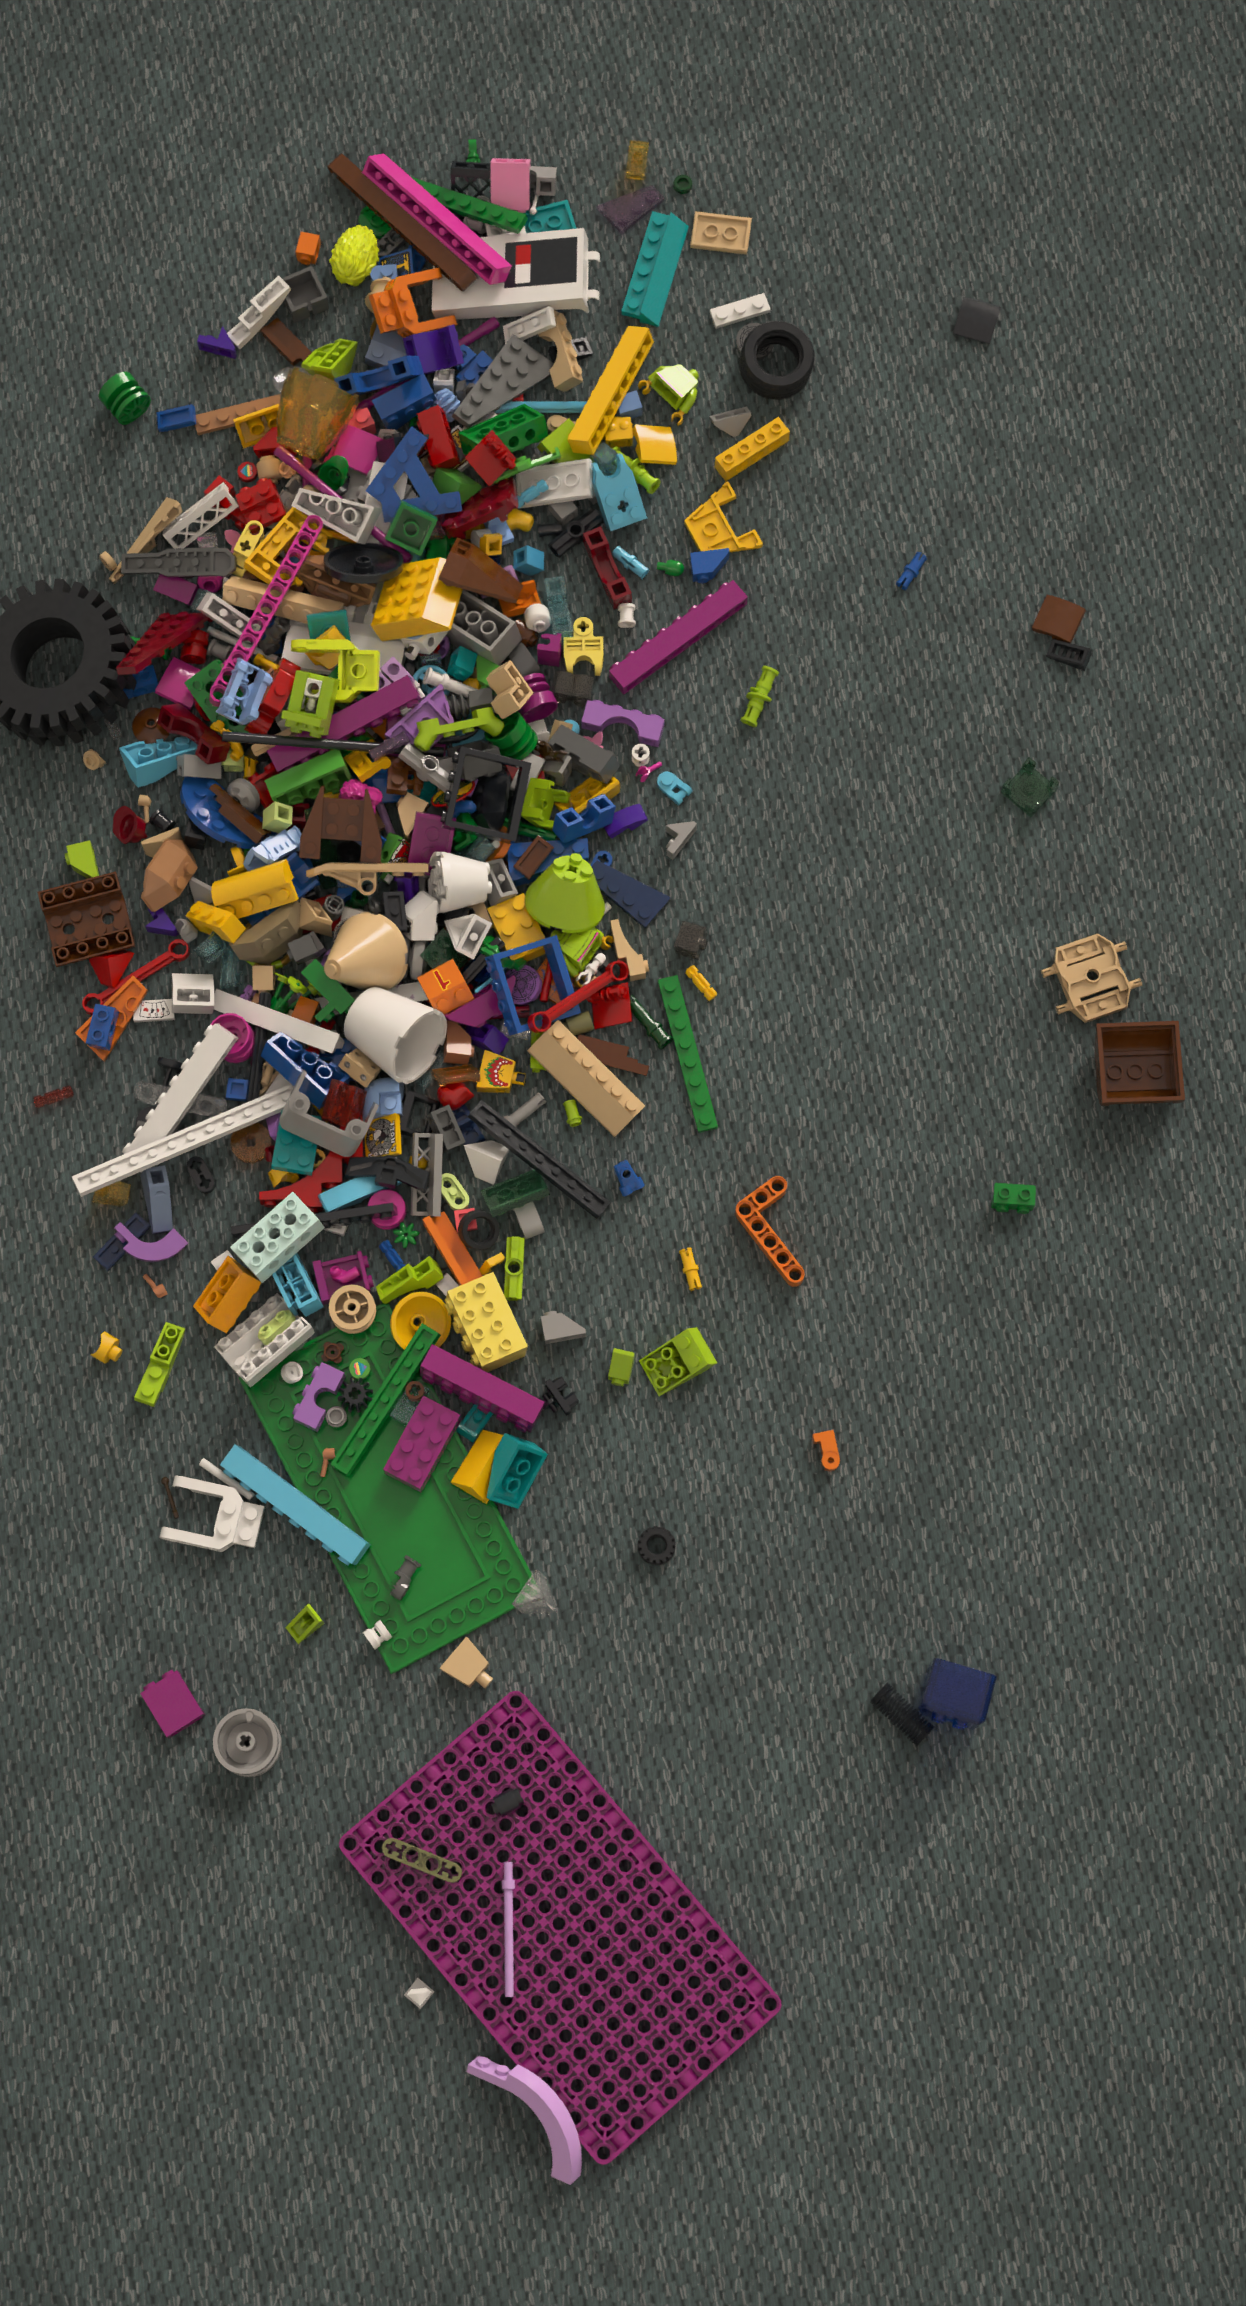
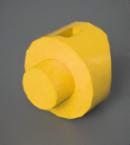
M273 1169L268 1173L273 1188L280 1182L295 1183L300 1179L297 1173Z
M103 1332L101 1334L100 1347L91 1356L105 1364L110 1359L116 1362L123 1351L118 1347L119 1339L107 1332Z

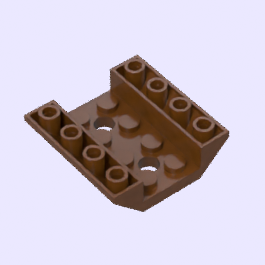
M116 871L37 892L42 912L45 915L56 967L135 947L134 935ZM106 915L114 917V921L111 924L103 922V918ZM68 925L75 927V931L70 935L64 933V928Z

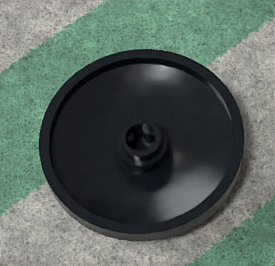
M345 544L335 547L325 554L324 570L331 577L344 582L358 584L379 583L393 579L403 571V556L397 550L381 544Z

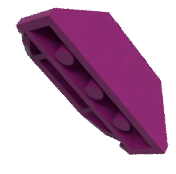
M506 974L505 977L512 995L516 978L514 975ZM490 984L478 993L473 994V1000L444 1014L446 1020L479 1028L487 1023L486 1020L501 1015L502 1012L498 1008V998L492 989V985Z

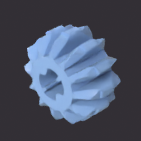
M441 389L435 393L437 401L432 405H439L445 411L448 422H453L455 419L452 418V415L459 407L460 401L449 389Z

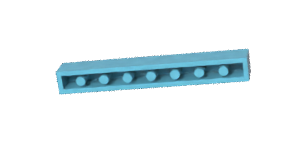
M235 1444L220 1465L225 1468L223 1472L232 1479L237 1477L241 1480L239 1484L248 1491L253 1489L257 1493L256 1497L265 1504L267 1501L274 1505L272 1509L281 1516L286 1514L290 1517L289 1522L297 1528L302 1526L307 1530L305 1534L314 1541L318 1538L323 1542L321 1546L330 1553L335 1551L340 1555L338 1559L347 1566L350 1563L357 1565L370 1547V1543L242 1447Z

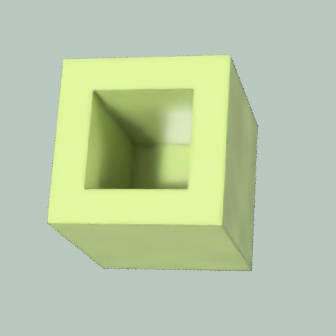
M276 801L263 810L262 829L280 833L292 825L293 807Z

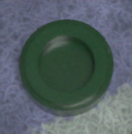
M687 175L677 176L673 183L674 190L679 194L689 193L692 189V179Z

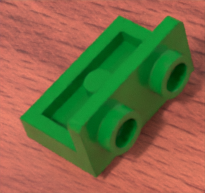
M995 1183L991 1208H996L997 1212H1008L1009 1209L1017 1210V1213L1027 1214L1029 1211H1033L1035 1207L1036 1186Z

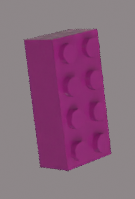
M423 1396L383 1468L384 1473L422 1493L461 1421V1415Z

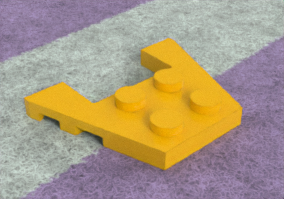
M728 481L722 485L721 489L714 492L707 502L703 505L701 504L684 520V524L699 552L729 548V552L763 547V543L755 529L736 537L719 506L736 499V494Z

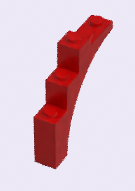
M362 1110L342 1111L339 1129L344 1131L347 1124L353 1119L363 1121ZM363 1140L356 1152L350 1157H363ZM330 1151L323 1162L313 1171L312 1176L308 1175L292 1185L277 1190L259 1192L260 1204L267 1208H274L289 1194L294 1192L313 1214L323 1212V1206L318 1195L322 1193L323 1188L329 1190L343 1183V1164L348 1165L350 1157H344Z

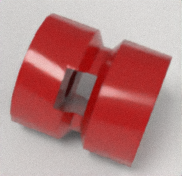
M194 630L191 632L192 636L182 642L184 646L181 648L180 659L186 663L204 664L206 662L207 650L205 648L208 647L209 634L203 630Z

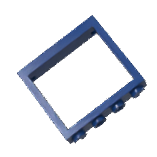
M557 935L485 957L488 966L486 970L490 973L492 989L497 995L498 1008L503 1014L504 1027H507L509 1036L530 1029L528 1024L522 1026L520 1024L500 959L543 946L561 1001L574 993V988ZM579 1004L552 1022L581 1013ZM542 1019L534 1021L536 1027L543 1024Z

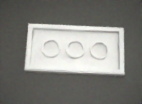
M589 458L536 466L516 474L517 495L519 496L532 485L536 486V483L542 479L546 481L549 487L547 491L543 493L541 491L540 495L530 502H524L525 505L520 508L592 498V460Z

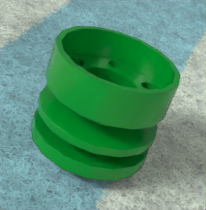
M127 371L120 372L111 377L102 386L98 395L102 404L111 411V414L122 425L130 424L144 414L151 403L148 393L138 385L136 379Z
M518 711L504 719H501L499 714L495 715V717L504 722V728L497 737H492L484 732L487 741L499 747L501 756L517 760L527 757L537 744L538 737L536 732L526 723Z

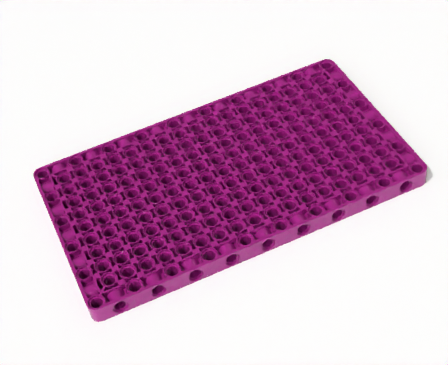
M520 1691L508 1693L346 1832L339 1841V1847L343 1854L515 2064L528 2069L541 2079L545 2076L550 2077L553 2081L551 2089L561 2099L569 2114L573 2111L580 2113L581 2121L575 2124L580 2143L599 2164H608L781 2009L779 1996ZM514 1697L522 1699V1705L518 1708H513L510 1705V1701ZM479 1726H488L489 1733L486 1736H480L477 1733ZM512 1727L518 1728L520 1731L519 1736L514 1739L508 1737L507 1734L508 1730ZM541 1730H547L550 1733V1737L546 1741H541L538 1739V1733ZM496 1741L503 1744V1749L499 1753L491 1750L492 1744ZM531 1744L533 1752L530 1755H524L521 1752L523 1745ZM449 1753L456 1755V1761L451 1765L446 1764L444 1760L445 1756ZM481 1755L486 1757L487 1762L483 1767L475 1765L476 1757ZM507 1759H516L517 1766L514 1769H507L505 1767ZM539 1760L547 1763V1769L543 1772H539L535 1768ZM575 1763L578 1766L577 1772L568 1774L565 1770L566 1765ZM461 1770H468L470 1772V1778L467 1781L459 1780L458 1774ZM492 1772L500 1774L501 1778L498 1783L493 1784L489 1782L488 1778ZM524 1774L531 1777V1782L527 1786L519 1784V1778ZM552 1777H559L561 1779L560 1787H550V1779ZM417 1781L421 1782L423 1790L419 1793L412 1792V1784ZM445 1784L453 1786L454 1790L451 1795L446 1796L442 1793V1787ZM476 1786L484 1789V1794L480 1798H475L472 1795V1790ZM510 1788L512 1790L518 1789L524 1801L522 1805L528 1807V1814L524 1817H519L516 1814V1810L504 1817L501 1814L496 1815L495 1813L490 1815L486 1812V1806L494 1802L493 1797ZM536 1791H542L545 1794L544 1800L540 1803L533 1800V1794ZM567 1793L575 1796V1802L572 1805H566L563 1802V1797ZM603 1796L606 1800L603 1807H596L593 1803L595 1797ZM429 1798H434L437 1801V1806L433 1810H428L425 1807V1803ZM463 1800L467 1802V1809L464 1812L456 1810L455 1806L458 1801ZM553 1807L558 1809L559 1815L556 1819H549L547 1817L548 1809ZM382 1810H388L390 1813L389 1819L385 1822L380 1821L378 1818ZM581 1810H586L589 1813V1819L585 1822L577 1819V1813ZM413 1812L420 1814V1821L417 1824L409 1822V1815ZM442 1815L450 1816L451 1822L448 1826L443 1827L439 1824V1818ZM473 1817L481 1819V1826L477 1829H472L469 1825ZM505 1819L510 1820L512 1823L511 1829L509 1831H502L500 1829L501 1821ZM534 1822L542 1824V1831L538 1834L530 1831V1826ZM565 1824H569L573 1828V1832L569 1836L561 1834V1827ZM398 1826L402 1827L404 1833L401 1838H398L400 1841L408 1844L414 1843L417 1845V1848L437 1855L436 1850L439 1846H446L448 1854L444 1859L460 1863L462 1865V1877L455 1883L445 1881L443 1888L436 1889L433 1882L437 1877L401 1863L398 1869L393 1870L389 1866L391 1858L385 1856L384 1853H378L375 1846L379 1841L394 1838L392 1836L393 1829ZM597 1826L601 1827L604 1832L602 1837L598 1839L591 1835V1830ZM426 1829L434 1831V1837L430 1841H425L422 1837ZM623 1830H632L634 1833L633 1839L625 1841L621 1837ZM457 1831H461L465 1835L464 1841L461 1843L453 1841V1835ZM487 1834L495 1836V1842L491 1846H487L483 1842V1838ZM518 1836L526 1839V1843L522 1848L514 1846V1839ZM353 1838L356 1841V1847L349 1851L345 1848V1842ZM550 1838L556 1841V1847L551 1851L546 1850L544 1847V1842ZM584 1841L587 1844L586 1851L583 1853L575 1851L574 1846L576 1842ZM395 1842L391 1845L387 1844L388 1854H392L393 1851L400 1853L398 1858L402 1859L406 1846L403 1845L401 1850L395 1846ZM609 1843L615 1844L618 1849L616 1854L608 1855L605 1852L606 1845ZM471 1848H476L479 1852L475 1860L467 1858V1851ZM502 1850L509 1853V1859L506 1862H513V1868L520 1867L523 1870V1876L520 1879H513L515 1880L513 1898L520 1900L521 1905L518 1910L513 1911V1930L517 1931L518 1938L513 1942V1963L515 1964L514 1997L509 2006H504L500 2000L501 1996L505 1993V1972L503 1970V1965L505 1964L504 1921L501 1925H494L492 1922V1916L495 1913H501L504 1916V1893L498 1894L494 1889L497 1882L504 1880V1862H499L497 1859L498 1853ZM416 1852L414 1855L406 1854L407 1861L410 1863L416 1862L418 1853ZM531 1853H537L540 1856L538 1864L531 1865L528 1863L527 1858ZM562 1855L568 1856L570 1858L569 1866H559V1857ZM430 1858L431 1869L429 1871H435L439 1865L438 1861L435 1858ZM598 1858L601 1861V1866L597 1870L591 1869L588 1865L590 1859ZM623 1860H628L632 1867L630 1871L622 1872L619 1869V1863ZM442 1862V1869L438 1875L442 1876L444 1871L449 1874V1879H452L453 1876H458V1874H452L450 1869L445 1868L446 1862ZM654 1862L662 1866L661 1873L657 1875L650 1872V1865ZM490 1865L493 1872L489 1877L481 1875L480 1870L482 1866ZM549 1869L553 1871L554 1877L550 1882H545L542 1880L541 1875L543 1871ZM376 1872H382L384 1875V1880L380 1884L373 1882L372 1878ZM576 1872L583 1873L585 1877L583 1883L575 1884L572 1881L573 1874ZM411 1874L414 1876L415 1881L412 1886L407 1887L403 1884V1878ZM607 1874L613 1875L615 1878V1883L610 1887L605 1886L602 1881L603 1877ZM636 1877H643L645 1879L646 1885L644 1888L637 1889L634 1887L633 1881ZM473 1879L476 1882V1887L473 1891L465 1890L464 1883L466 1880ZM527 1885H536L537 1893L534 1896L526 1895L525 1888ZM560 1886L566 1887L568 1890V1895L564 1899L558 1898L555 1894L556 1889ZM589 1889H596L599 1896L597 1900L589 1901L586 1898V1893ZM421 1891L427 1892L429 1896L428 1901L423 1904L417 1901V1895ZM621 1891L629 1894V1900L624 1904L617 1901V1894ZM455 1893L459 1896V1903L455 1906H450L447 1898L450 1894ZM650 1894H657L659 1896L660 1902L658 1905L651 1906L647 1902ZM487 1896L490 1899V1904L487 1908L479 1907L478 1899L480 1897ZM681 1896H687L690 1899V1906L688 1908H681L678 1905V1899ZM542 1901L551 1903V1910L548 1913L540 1912L539 1904ZM574 1903H578L582 1907V1912L577 1916L572 1915L569 1910L570 1906ZM403 1906L411 1907L412 1913L410 1917L403 1918L400 1915V1910ZM603 1906H610L613 1913L611 1917L603 1918L601 1916L600 1910ZM434 1908H440L443 1915L441 1919L435 1921L431 1918V1911ZM634 1908H640L643 1911V1918L636 1921L632 1919L631 1911ZM466 1910L473 1913V1919L469 1923H464L461 1919L462 1913ZM666 1910L674 1914V1920L670 1923H665L661 1917L662 1913ZM527 1915H531L535 1919L534 1925L530 1928L524 1927L522 1923L523 1918ZM556 1918H563L565 1920V1927L562 1930H556L553 1927V1921ZM587 1920L594 1921L596 1923L595 1931L591 1933L584 1930V1923ZM622 1922L627 1926L625 1934L618 1935L615 1933L614 1927L617 1923ZM448 1925H454L457 1932L455 1936L449 1938L445 1935V1928ZM648 1925H654L657 1928L658 1933L655 1937L650 1938L645 1934V1928ZM480 1927L487 1930V1936L483 1940H478L475 1936L476 1930ZM680 1927L686 1928L688 1931V1937L685 1940H680L676 1937V1930ZM709 1930H716L718 1932L719 1939L716 1942L708 1941L706 1935ZM540 1932H545L549 1936L548 1942L544 1945L538 1944L536 1940ZM574 1934L579 1937L580 1942L578 1946L570 1947L567 1944V1938L570 1935ZM601 1937H607L610 1940V1946L606 1950L598 1947V1940ZM433 1939L438 1940L440 1943V1947L436 1952H431L428 1949V1943ZM633 1939L641 1943V1949L638 1952H632L628 1948L629 1942ZM462 1942H468L471 1948L469 1953L465 1955L461 1954L458 1949ZM662 1942H668L672 1946L671 1952L667 1955L662 1954L659 1950ZM493 1944H498L501 1947V1954L497 1957H492L489 1953V1948ZM694 1944L702 1947L703 1952L699 1957H694L690 1953V1948ZM523 1947L531 1948L532 1956L529 1959L521 1958L520 1950ZM554 1949H559L563 1953V1958L559 1962H554L550 1957ZM588 1951L593 1954L594 1959L592 1963L584 1964L581 1961V1956L584 1952ZM616 1954H621L625 1959L624 1964L620 1967H616L612 1963V1957ZM647 1956L653 1957L655 1960V1966L652 1969H646L643 1966V1959ZM482 1959L485 1966L482 1971L477 1972L473 1969L472 1964L474 1960ZM677 1959H683L686 1963V1968L682 1972L674 1969L673 1964ZM712 1961L716 1964L717 1970L714 1974H708L705 1971L704 1966L706 1962ZM537 1964L545 1965L546 1973L543 1976L535 1975L534 1967ZM738 1964H744L747 1967V1974L743 1977L738 1976L735 1972ZM568 1966H573L577 1970V1975L573 1979H568L565 1976L564 1972ZM603 1968L608 1972V1977L605 1981H598L596 1979L595 1973L598 1969ZM630 1971H635L639 1975V1979L635 1984H630L626 1980V1975ZM460 1973H464L468 1977V1981L464 1986H459L456 1983V1977ZM661 1973L669 1976L670 1981L666 1986H660L657 1983V1977ZM490 1976H496L499 1981L498 1986L494 1989H490L486 1983ZM691 1976H697L700 1979V1986L696 1989H692L688 1985V1979ZM521 1978H526L529 1981L530 1985L526 1991H520L517 1987V1983ZM722 1978H726L731 1982V1988L728 1991H722L719 1988V1981ZM551 1981H558L560 1984V1990L556 1994H552L548 1990V1984ZM583 1983L591 1986V1993L588 1996H582L579 1993V1986ZM616 1985L622 1989V1995L617 1999L612 1998L609 1993L610 1988ZM644 1988H649L653 1992V1997L649 2001H644L640 1997V1992ZM676 1990L681 1991L684 1995L683 2001L678 2004L674 2003L671 1999L672 1993ZM705 1993H711L714 1996L715 2001L713 2005L706 2006L703 2004L702 1997ZM536 1995L541 1996L544 2000L540 2008H534L531 2004L532 1998ZM737 1995H741L745 1999V2005L742 2008H736L733 2004V1999ZM565 1998H572L574 2000V2008L570 2011H566L562 2007V2002ZM767 1998H773L776 2001V2008L772 2011H768L764 2007V2001ZM597 2000L605 2003L606 2008L602 2013H596L593 2010V2004ZM630 2002L635 2004L637 2009L636 2013L632 2016L624 2013L625 2004ZM658 2005H663L667 2009V2015L664 2018H658L655 2015L654 2011ZM489 2007L496 2011V2016L491 2021L486 2020L484 2017V2011ZM693 2007L698 2011L696 2020L690 2021L686 2018L685 2013L688 2008ZM518 2010H524L527 2014V2019L523 2023H518L515 2020L514 2016ZM720 2010H725L729 2014V2019L725 2023H720L717 2020L716 2016ZM550 2012L555 2013L558 2017L557 2023L552 2026L548 2025L545 2021L546 2015ZM580 2015H586L589 2019V2023L585 2028H580L576 2024V2019ZM611 2017L617 2018L620 2022L617 2030L612 2031L607 2027V2021ZM641 2020L650 2022L651 2028L649 2032L642 2033L639 2031L638 2023ZM673 2022L681 2025L682 2030L678 2035H672L669 2032V2026ZM703 2025H709L712 2028V2035L708 2038H704L700 2034V2028ZM533 2027H537L541 2031V2037L538 2040H532L529 2037V2030ZM735 2027H739L743 2031V2037L740 2040H734L731 2037V2031ZM565 2029L572 2033V2039L568 2043L562 2042L559 2037L561 2031ZM599 2032L602 2034L603 2042L600 2045L591 2043L590 2037L592 2033ZM629 2034L634 2038V2044L630 2048L624 2047L621 2043L624 2035ZM656 2037H662L665 2041V2046L661 2050H655L652 2046V2042ZM688 2039L693 2040L696 2044L695 2050L691 2053L686 2052L683 2048L684 2042ZM515 2042H521L524 2045V2052L521 2055H515L512 2051V2045ZM551 2044L554 2046L555 2054L553 2057L548 2058L544 2056L543 2048L545 2045ZM577 2047H583L586 2050V2057L583 2060H577L574 2057V2050ZM609 2049H613L617 2053L616 2061L611 2063L606 2061L604 2056L605 2052ZM639 2052H645L648 2055V2062L644 2065H639L636 2062L635 2057ZM671 2054H675L679 2058V2064L673 2068L669 2067L666 2061L667 2057ZM701 2057H707L710 2060V2067L706 2070L698 2067V2060ZM564 2061L570 2067L566 2075H561L557 2071V2065L560 2062ZM592 2064H597L601 2069L600 2075L597 2077H591L588 2074V2067ZM625 2066L629 2067L632 2071L631 2077L627 2080H623L619 2076V2070ZM654 2069H659L663 2074L659 2082H653L650 2079V2073ZM575 2079H580L584 2083V2088L580 2092H575L571 2088V2083ZM608 2081L612 2082L615 2086V2091L610 2095L605 2094L602 2090L603 2084ZM637 2084H643L646 2088V2093L642 2097H637L633 2093V2088ZM670 2086L677 2090V2096L671 2100L667 2099L664 2095L665 2089ZM590 2096L598 2100V2106L592 2110L588 2109L585 2104L586 2099ZM620 2099H626L629 2102V2109L625 2112H620L617 2109L616 2104ZM603 2114H609L612 2117L613 2122L608 2127H604L600 2123V2117ZM635 2116L641 2117L644 2121L643 2127L640 2129H634L631 2126V2120ZM601 2146H605L610 2150V2156L607 2159H601L597 2155V2151Z

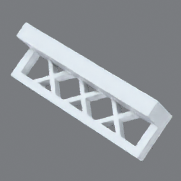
M223 482L172 521L163 530V536L174 549L185 548L239 507V504L231 496L228 487ZM225 497L232 503L227 509L219 508V502ZM206 511H216L215 518L212 520H204V513ZM192 522L200 523V529L197 532L188 531L189 524ZM176 534L185 535V541L180 545H177L172 539Z

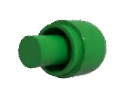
M667 560L666 563L658 562L657 570H663L669 576L678 577L683 574L684 565L680 561Z

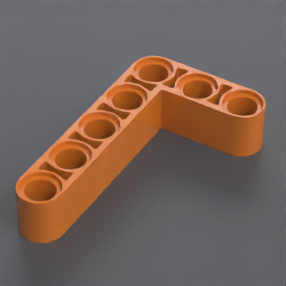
M775 1176L739 1201L736 1206L735 1216L786 1283L792 1287H797L804 1280L803 1268L760 1214L786 1193V1180L781 1176ZM778 1183L782 1185L783 1189L775 1191L772 1186ZM762 1195L766 1197L767 1201L758 1203L755 1198ZM746 1207L750 1210V1213L742 1215L739 1210ZM758 1223L762 1225L763 1229L761 1231H754L751 1226ZM769 1239L773 1240L775 1246L772 1248L766 1247L764 1242ZM785 1256L788 1262L781 1264L777 1261V1257ZM797 1272L800 1274V1278L792 1280L789 1274Z

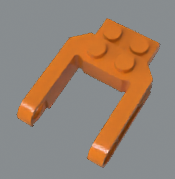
M440 268L398 276L386 283L383 292L369 295L380 334L397 331L401 337L405 338L414 334L438 330L449 325H458L455 315L418 322L417 312L408 288L422 285L437 278L438 280L442 279L443 276Z

